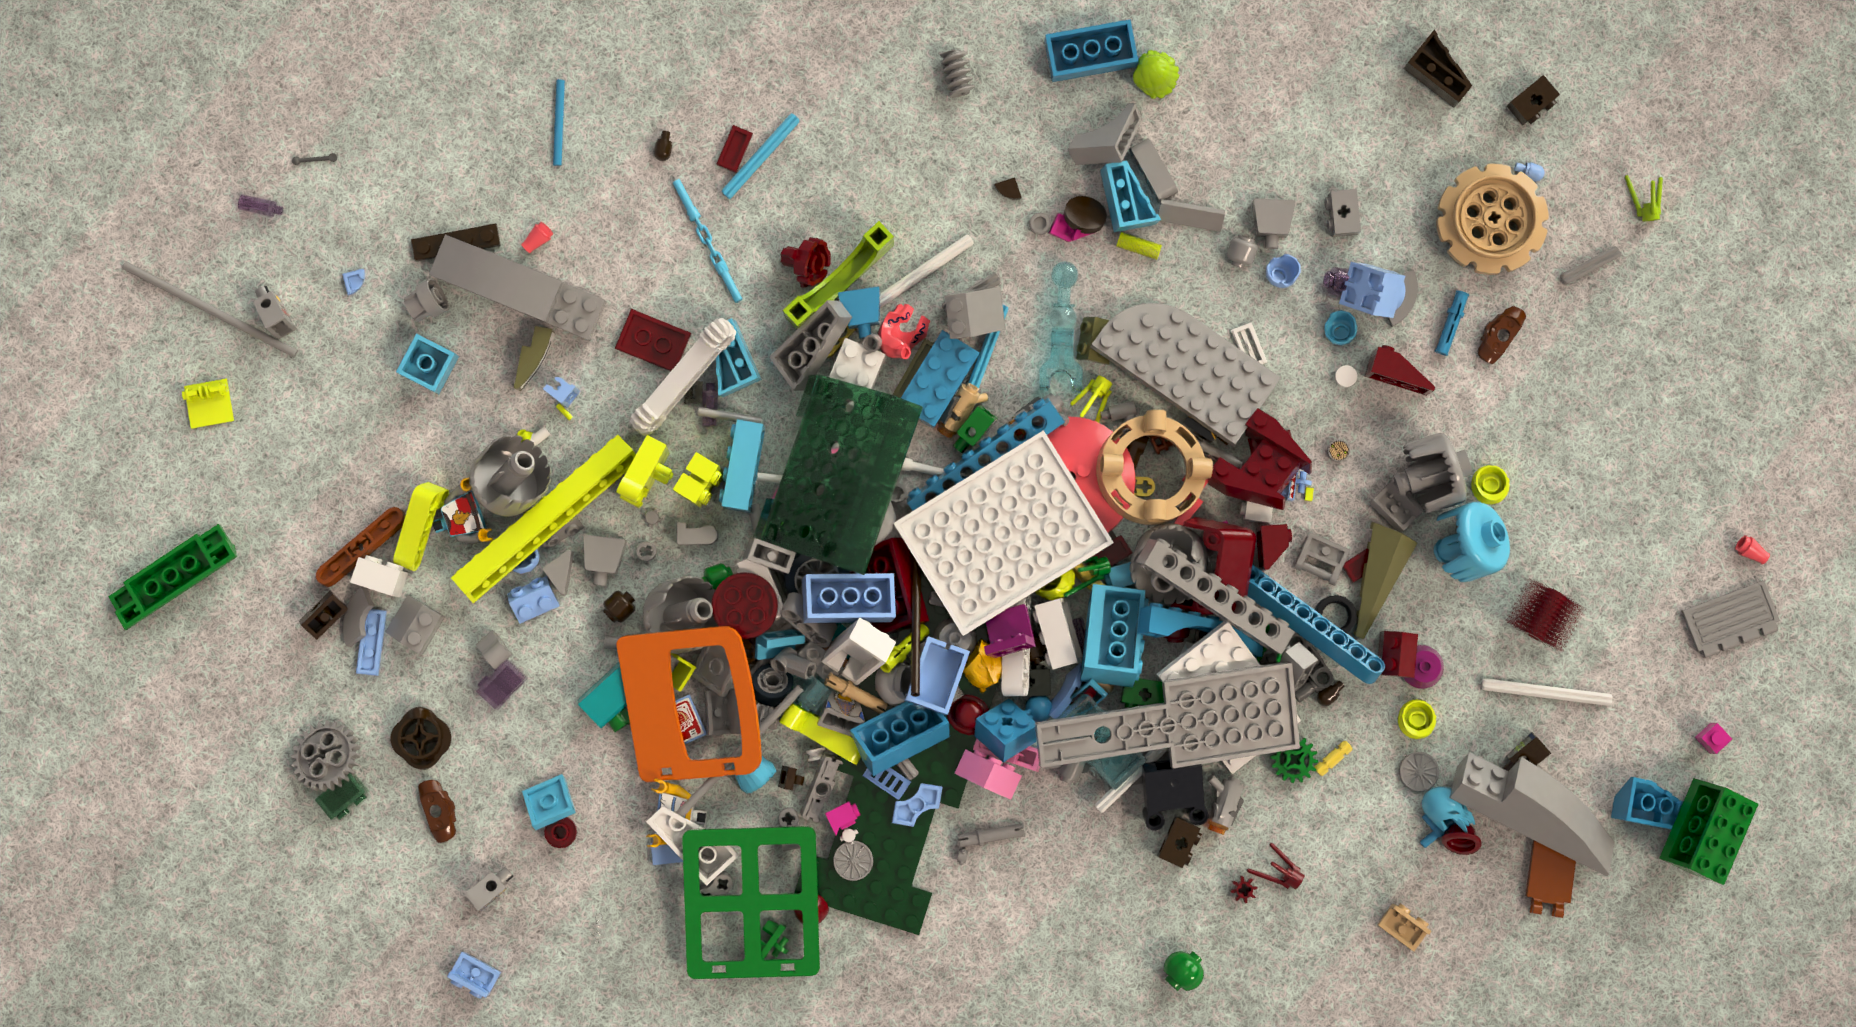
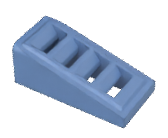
M892 768L886 769L889 773L881 783L878 780L884 771L877 774L874 778L871 776L869 769H866L862 776L898 800L911 783V781ZM894 775L896 778L888 788L885 785L891 776ZM898 781H903L898 791L894 792L893 789Z

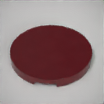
M747 572L733 574L725 578L713 594L711 605L715 622L718 626H729L735 629L742 639H750L762 635L772 626L777 617L778 598L776 592L766 579L757 574Z

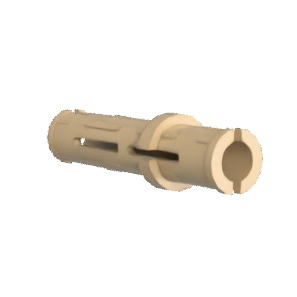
M831 672L828 674L829 679L826 677L824 685L840 692V695L844 698L847 696L879 714L884 713L883 709L886 710L888 703L854 686L852 681H845Z

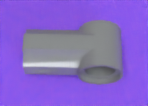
M785 647L770 661L772 669L777 674L785 675L788 672L807 680H811L814 677L817 669L815 662L800 657L791 647Z

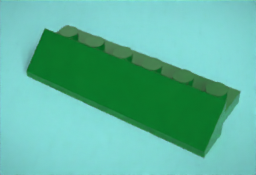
M217 524L201 536L195 534L124 581L125 586L108 596L124 630H128L237 557L235 545L231 543L223 527Z

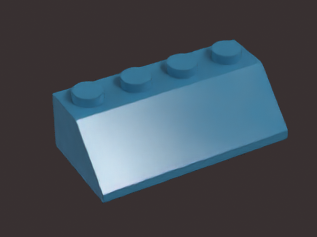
M906 701L851 729L850 733L863 762L871 774L875 776L949 738V722L941 713Z

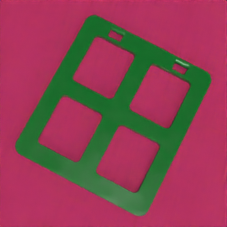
M810 826L687 830L682 837L688 976L692 979L816 975L820 969L815 830ZM760 845H800L802 891L800 893H760L758 847ZM739 846L741 848L742 894L703 896L700 893V847ZM762 911H802L803 958L771 960L762 958L760 913ZM704 912H742L745 958L734 961H704L702 958L701 914ZM794 963L795 970L781 971V964ZM725 965L726 972L712 973L713 966Z

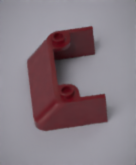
M1193 517L1184 521L1183 526L1204 530V545L1210 550L1218 551L1215 575L1222 579L1221 583L1225 586L1229 584L1238 589L1237 594L1240 596H1247L1256 544L1255 533L1246 527L1200 517ZM1218 590L1215 592L1214 595L1215 600H1217L1219 597ZM1185 599L1180 604H1177L1175 601L1171 605V607L1191 612L1213 614L1192 599ZM1235 602L1232 604V611L1236 608Z

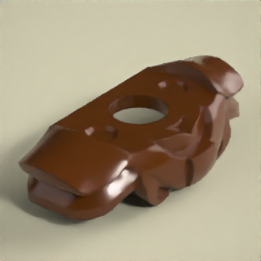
M1511 306L1486 324L1483 336L1480 339L1482 343L1478 348V356L1483 361L1494 364L1503 355L1521 329L1526 319L1525 312L1518 307ZM1500 329H1506L1509 333L1508 339L1504 342L1500 341L1497 336Z
M437 780L423 781L418 785L430 830L436 842H446L456 834L454 822H456L455 804L448 796V792L443 791L440 782ZM433 805H438L441 808V815L437 818L430 814V808Z

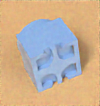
M1351 262L1348 270L1349 280L1345 281L1344 285L1347 287L1345 291H1342L1339 304L1371 315L1394 318L1395 311L1401 306L1405 297V276L1377 266Z

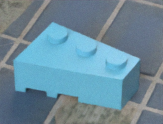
M732 318L728 321L736 330L735 339L726 350H722L716 357L718 396L720 397L728 396L762 380L736 320Z

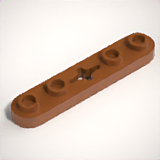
M397 507L386 510L319 567L316 572L317 581L325 587L335 585L355 568L358 557L365 559L366 555L369 556L399 531L403 526L406 514ZM361 543L363 544V547H364V549H363L362 551L359 550V549H360V548H359V545H360Z

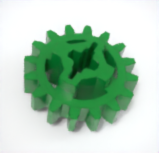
M1302 738L1299 741L1301 748L1297 751H1280L1270 756L1271 759L1275 760V763L1270 766L1273 768L1277 767L1278 769L1274 774H1283L1281 780L1285 781L1290 777V783H1294L1295 778L1299 782H1303L1302 776L1310 778L1311 776L1308 772L1316 771L1312 765L1313 763H1318V760L1313 759L1317 751L1310 750L1313 744L1306 745V738ZM1282 752L1284 754V762L1280 764V754ZM1291 754L1295 756L1299 754V757L1297 758V764H1289L1291 761ZM1308 755L1307 766L1304 764V757ZM1291 768H1296V770L1299 771V773L1290 774L1286 771L1290 770Z

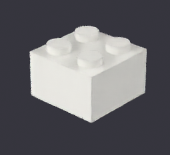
M366 555L365 559L358 557L350 583L391 596H401L408 572L403 571V566L390 562L383 565V560Z

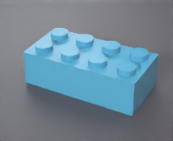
M737 419L736 425L732 424L730 437L733 439V444L728 446L726 456L729 461V467H725L723 472V480L726 484L725 489H721L719 495V502L722 503L724 509L745 513L751 512L765 427L761 423Z

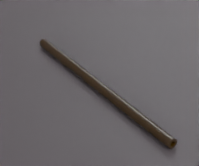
M912 554L911 696L917 697L920 695L921 567Z

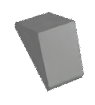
M565 551L542 568L560 594L567 595L573 551Z

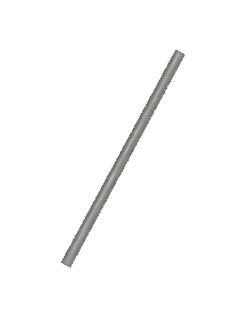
M127 261L122 266L123 270L295 358L298 352L297 349Z
M797 685L759 725L760 736L804 691L801 686ZM742 743L729 757L742 755ZM734 762L724 763L725 770H729L734 765ZM709 777L675 813L684 817L721 777Z

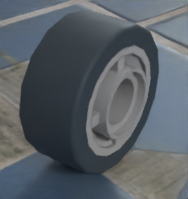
M771 664L760 666L752 677L755 700L766 706L777 707L793 690L792 674L788 672L785 675L777 674L772 669Z

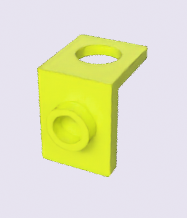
M671 653V656L679 660V663L672 672L673 688L681 692L696 666L679 655Z

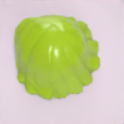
M1148 50L1147 54L1143 53L1133 73V82L1146 95H1149L1151 99L1157 97L1162 99L1165 95L1172 93V89L1177 85L1176 81L1180 76L1178 74L1179 67L1175 66L1174 58L1168 56L1165 52L1159 53L1155 50Z

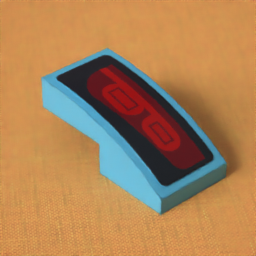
M1091 679L1070 696L1072 701L1069 706L1079 715H1083L1102 701L1108 693Z

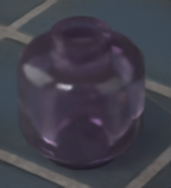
M1333 267L1325 273L1323 285L1329 294L1342 295V291H1345L1347 287L1344 285L1345 281L1349 280V269Z

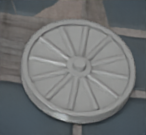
M1413 752L1402 760L1399 775L1403 784L1409 789L1426 791L1437 782L1439 766L1431 755L1425 752Z
M845 842L835 852L833 861L835 870L846 880H860L866 877L872 869V852L862 842Z

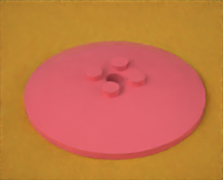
M1068 417L1070 420L1066 426L1060 425L1049 433L1047 437L1069 472L1076 476L1075 481L1109 533L1124 517L1116 513L1104 499L1097 482L1096 465L1100 449L1112 431L1090 419ZM1118 438L1116 441H1113V442H1114L1115 444H1117V442L1120 440V438ZM1126 448L1123 452L1124 467L1121 476L1127 488L1134 494L1136 483L1135 469L1131 455ZM1116 490L1111 493L1113 498L1116 496L1123 504L1122 507L1127 510L1130 507Z

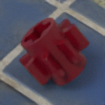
M1241 875L1239 882L1232 880L1235 887L1229 891L1237 894L1234 899L1235 901L1243 898L1244 903H1247V898H1256L1253 895V890L1258 889V887L1251 885L1252 878H1249L1246 882ZM1242 884L1249 887V890L1245 892L1246 895L1238 892V889L1242 888Z

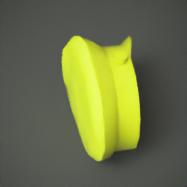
M1486 465L1480 467L1472 477V493L1482 503L1491 505L1503 501L1509 492L1510 480L1504 470L1498 466Z
M1419 699L1410 700L1405 703L1398 715L1400 730L1407 737L1413 739H1422L1429 736L1436 726V715L1432 706L1426 701Z

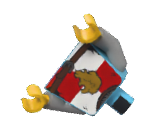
M469 477L461 480L460 485L453 489L445 499L444 506L441 507L443 517L433 521L434 530L436 533L448 529L450 537L456 538L458 542L471 545L492 541L493 538L487 537L488 531H492V529L486 527L478 500L473 492L470 491Z

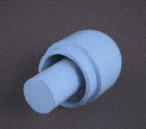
M1527 162L1525 165L1516 163L1514 171L1523 172L1534 182L1542 180L1545 174L1542 166L1532 162Z

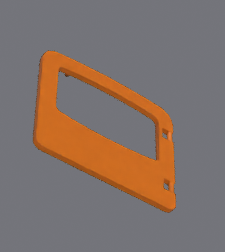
M729 626L625 635L617 640V652L638 772L643 781L656 782L654 779L683 780L726 775H746L753 773L760 766L762 761L761 738L753 683L743 641L735 629ZM720 645L725 649L733 679L740 719L742 755L692 760L687 754L676 708L671 671V650ZM734 762L735 769L725 770L724 763ZM671 767L672 774H662V768Z

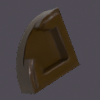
M1015 177L994 184L996 190L1002 196L1012 200L1022 198Z

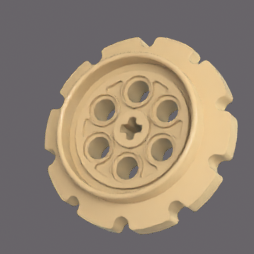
M1487 164L1484 167V171H1480L1478 167H1472L1464 171L1454 179L1456 187L1448 186L1445 189L1437 207L1438 210L1443 212V216L1436 220L1437 232L1441 242H1448L1450 244L1447 253L1462 267L1473 264L1474 272L1479 274L1497 275L1500 273L1501 267H1504L1507 272L1520 268L1530 261L1529 251L1536 253L1540 250L1547 235V229L1542 226V222L1549 219L1545 198L1535 195V190L1538 186L1530 177L1523 172L1513 175L1510 171L1511 167L1507 165ZM1483 194H1489L1492 197V203L1485 202ZM1504 201H1510L1513 205V209H1506L1504 206ZM1467 208H1473L1476 211V217H1470L1467 213ZM1490 216H1491L1492 218H1496V222L1493 223V221H1492V220L1489 221L1488 218H1489ZM1510 221L1517 224V231H1512L1509 228L1508 224ZM1472 229H1478L1481 233V238L1473 237ZM1499 236L1502 242L1501 245L1494 244L1492 237Z

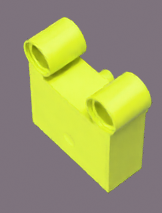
M649 435L646 436L617 488L616 493L620 494V499L640 508L643 504V498L647 497L655 480L667 484L674 475L672 469L664 466L670 454L666 444Z

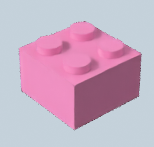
M965 749L954 774L1011 800L1022 775L1014 772L1015 767L1007 763H1003L1001 766L1002 761L992 756H988V759H986L987 754L975 749L974 753Z

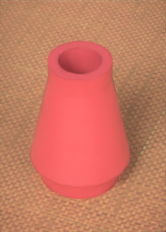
M543 222L535 224L521 245L527 252L531 253L551 240L553 232Z
M1743 536L1736 544L1735 549L1739 555L1761 564H1765L1770 557V554L1751 536Z

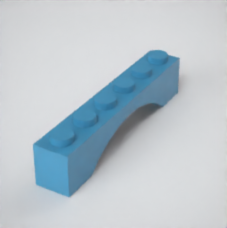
M1150 603L1149 606L1140 609L1138 634L1159 638L1169 636L1183 628L1198 629L1209 633L1223 621H1219V617L1206 616L1205 618L1201 617V613L1198 612L1183 613L1180 608L1169 607V609H1165L1162 604ZM1233 627L1255 658L1262 657L1263 646Z

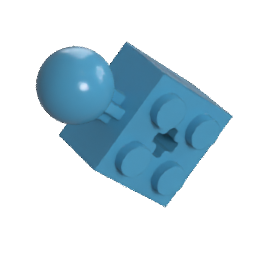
M1032 696L1026 702L1025 710L1023 711L1011 699H1007L976 718L974 736L1004 763L1036 742L1035 723L1046 721L1051 717L1049 713L1052 709V702L1046 696Z

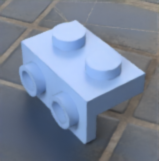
M547 576L536 578L523 587H515L507 594L509 604L520 624L560 606Z
M462 951L447 977L451 979L450 983L459 988L464 986L470 989V994L481 999L482 996L485 998L489 996L501 971Z

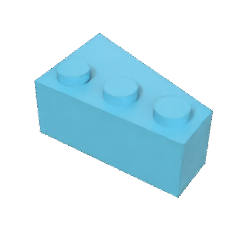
M1127 160L1103 166L1100 173L1114 233L1156 225L1161 218L1155 213L1150 204L1151 201L1141 189L1140 183Z

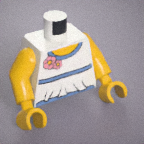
M654 779V781L660 784L658 789L651 788L652 791L659 793L657 811L664 806L676 812L691 797V794L680 785ZM694 805L684 818L697 824H706L707 811L695 810ZM656 832L655 834L646 835V837L653 838V843L647 845V847L668 845Z

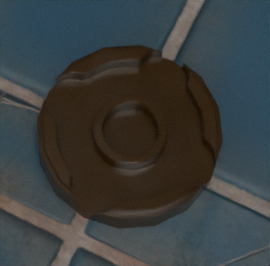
M1076 196L1066 203L1063 216L1065 222L1072 229L1075 230L1077 228L1081 230V233L1092 234L1103 228L1107 213L1103 205L1094 198Z

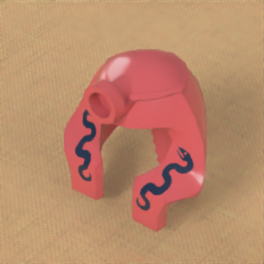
M898 304L893 312H888L879 328L878 335L882 339L880 350L887 357L908 359L911 349L927 336L930 320L922 315L916 330L911 332H902L900 330V323H907L914 310L908 304H904V306Z

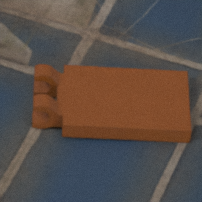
M1535 840L1532 843L1525 894L1526 897H1532L1530 913L1541 915L1543 902L1553 904L1551 916L1563 918L1564 902L1571 903L1576 861Z

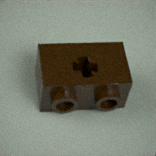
M1543 75L1507 105V108L1522 125L1527 122L1532 124L1541 117L1540 111L1544 108L1548 111L1557 104L1555 99L1560 94ZM1536 99L1538 103L1533 105L1531 101Z
M330 590L299 620V623L317 640L348 608Z
M1174 817L1157 857L1182 869L1184 864L1188 866L1193 856L1190 853L1193 844L1197 846L1202 836V833H1199L1201 828L1178 817ZM1184 837L1185 840L1183 842L1186 843V846H1181L1177 849L1176 840H1181Z

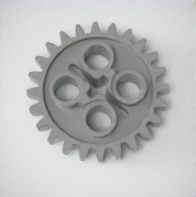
M328 720L325 722V726L318 722L317 729L310 726L309 734L303 731L305 738H297L300 745L293 747L297 754L291 755V758L296 760L291 766L296 768L293 773L299 777L298 781L304 783V786L309 789L311 788L314 791L321 790L323 792H326L327 788L334 791L335 784L342 787L343 779L349 782L350 780L347 775L349 773L355 774L352 767L359 766L355 759L361 757L360 754L356 753L361 746L355 744L359 739L353 736L354 732L343 724L341 725L336 721L331 723ZM342 756L340 762L337 763L338 758Z

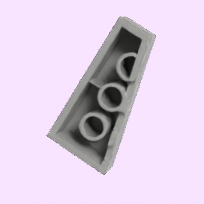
M827 300L769 357L793 391L807 390L852 319V316L840 301Z

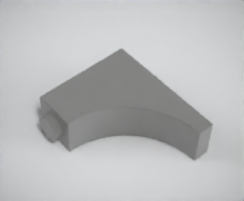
M1127 103L1124 110L1115 119L1096 130L1075 134L1068 148L1069 155L1072 156L1075 165L1122 162L1142 121L1136 104Z

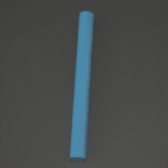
M561 79L556 80L553 166H562L565 80Z

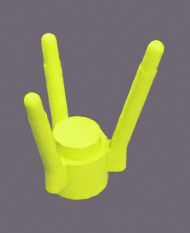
M1098 375L1095 380L1091 379L1089 384L1070 404L1073 406L1091 389L1093 395L1080 414L1082 418L1097 397L1102 398L1103 396L1095 419L1099 423L1101 419L1100 412L1104 411L1108 397L1112 393L1109 390L1112 383Z

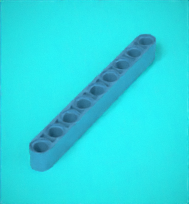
M1252 564L1248 597L1261 607L1271 611L1272 615L1277 619L1280 618L1289 624V628L1364 683L1373 684L1376 682L1385 669V664L1381 658Z

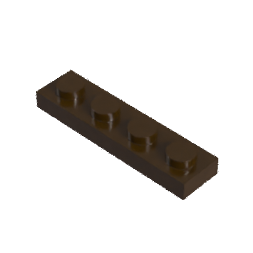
M496 223L411 239L415 261L436 258L445 235L481 249L501 246Z

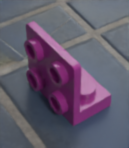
M1025 604L1008 608L986 622L990 645L984 646L987 656L998 658L1036 647Z

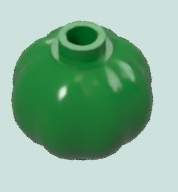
M1183 951L1172 953L1164 963V972L1168 975L1165 980L1177 991L1180 988L1185 991L1196 989L1204 978V970L1200 964L1202 959L1193 951L1190 954Z

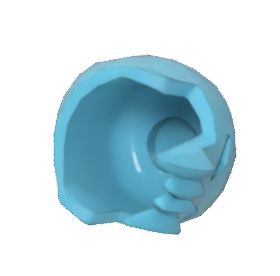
M1434 787L1424 794L1421 803L1422 809L1427 817L1443 832L1447 829L1443 820L1452 819L1465 833H1468L1466 826H1469L1471 823L1475 825L1472 812L1468 811L1465 805L1450 798L1452 788Z

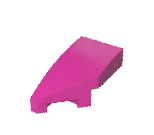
M1060 213L1056 215L1049 230V234L1066 242L1090 235L1081 233V230L1077 228L1075 230L1072 229Z

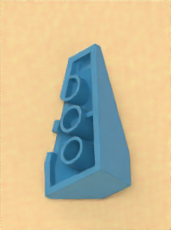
M1630 777L1614 796L1611 818L1672 829L1683 801L1651 780Z

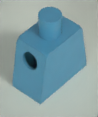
M879 287L838 292L840 302L852 316L848 327L849 329L858 328L859 339L861 340L872 334L871 326L879 325L881 293Z

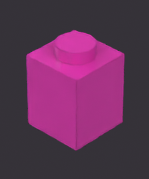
M1718 723L1708 724L1695 737L1709 754H1717L1732 740Z

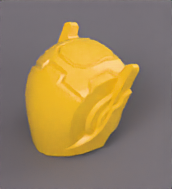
M983 639L978 641L974 651L968 656V662L963 670L969 682L978 687L981 693L985 692L986 688L998 683L1002 677V656L998 658L987 656L984 646L990 644Z

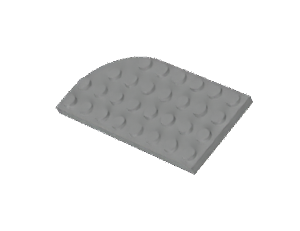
M1140 304L1121 311L1104 326L1090 346V348L1233 447L1246 430V422L1257 408H1261L1281 378L1187 312L1165 304Z

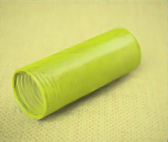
M1121 232L1116 247L1157 260L1162 245Z

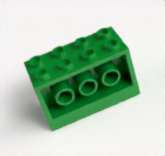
M1693 778L1659 859L1692 875L1724 885L1759 804L1726 787Z

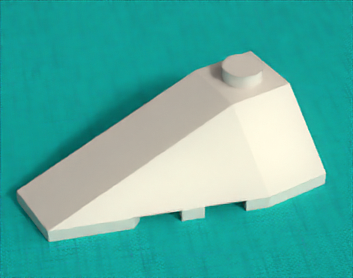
M664 806L646 821L682 860V837L684 833L690 829H705ZM731 846L700 847V879L707 886L739 854Z

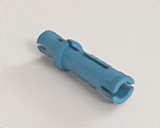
M1456 290L1453 303L1451 308L1447 310L1448 317L1435 349L1436 353L1448 356L1460 319L1465 314L1463 311L1469 294L1463 291Z

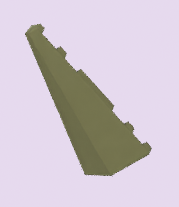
M1372 522L1370 525L1372 535L1371 542L1367 544V549H1369L1368 561L1364 563L1359 595L1362 599L1360 610H1357V631L1353 633L1355 637L1360 639L1365 638L1417 545L1416 541L1403 533Z

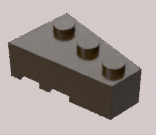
M1435 29L1403 68L1453 108L1457 106L1472 87V84L1458 63L1456 64L1449 54L1447 47L1438 38Z

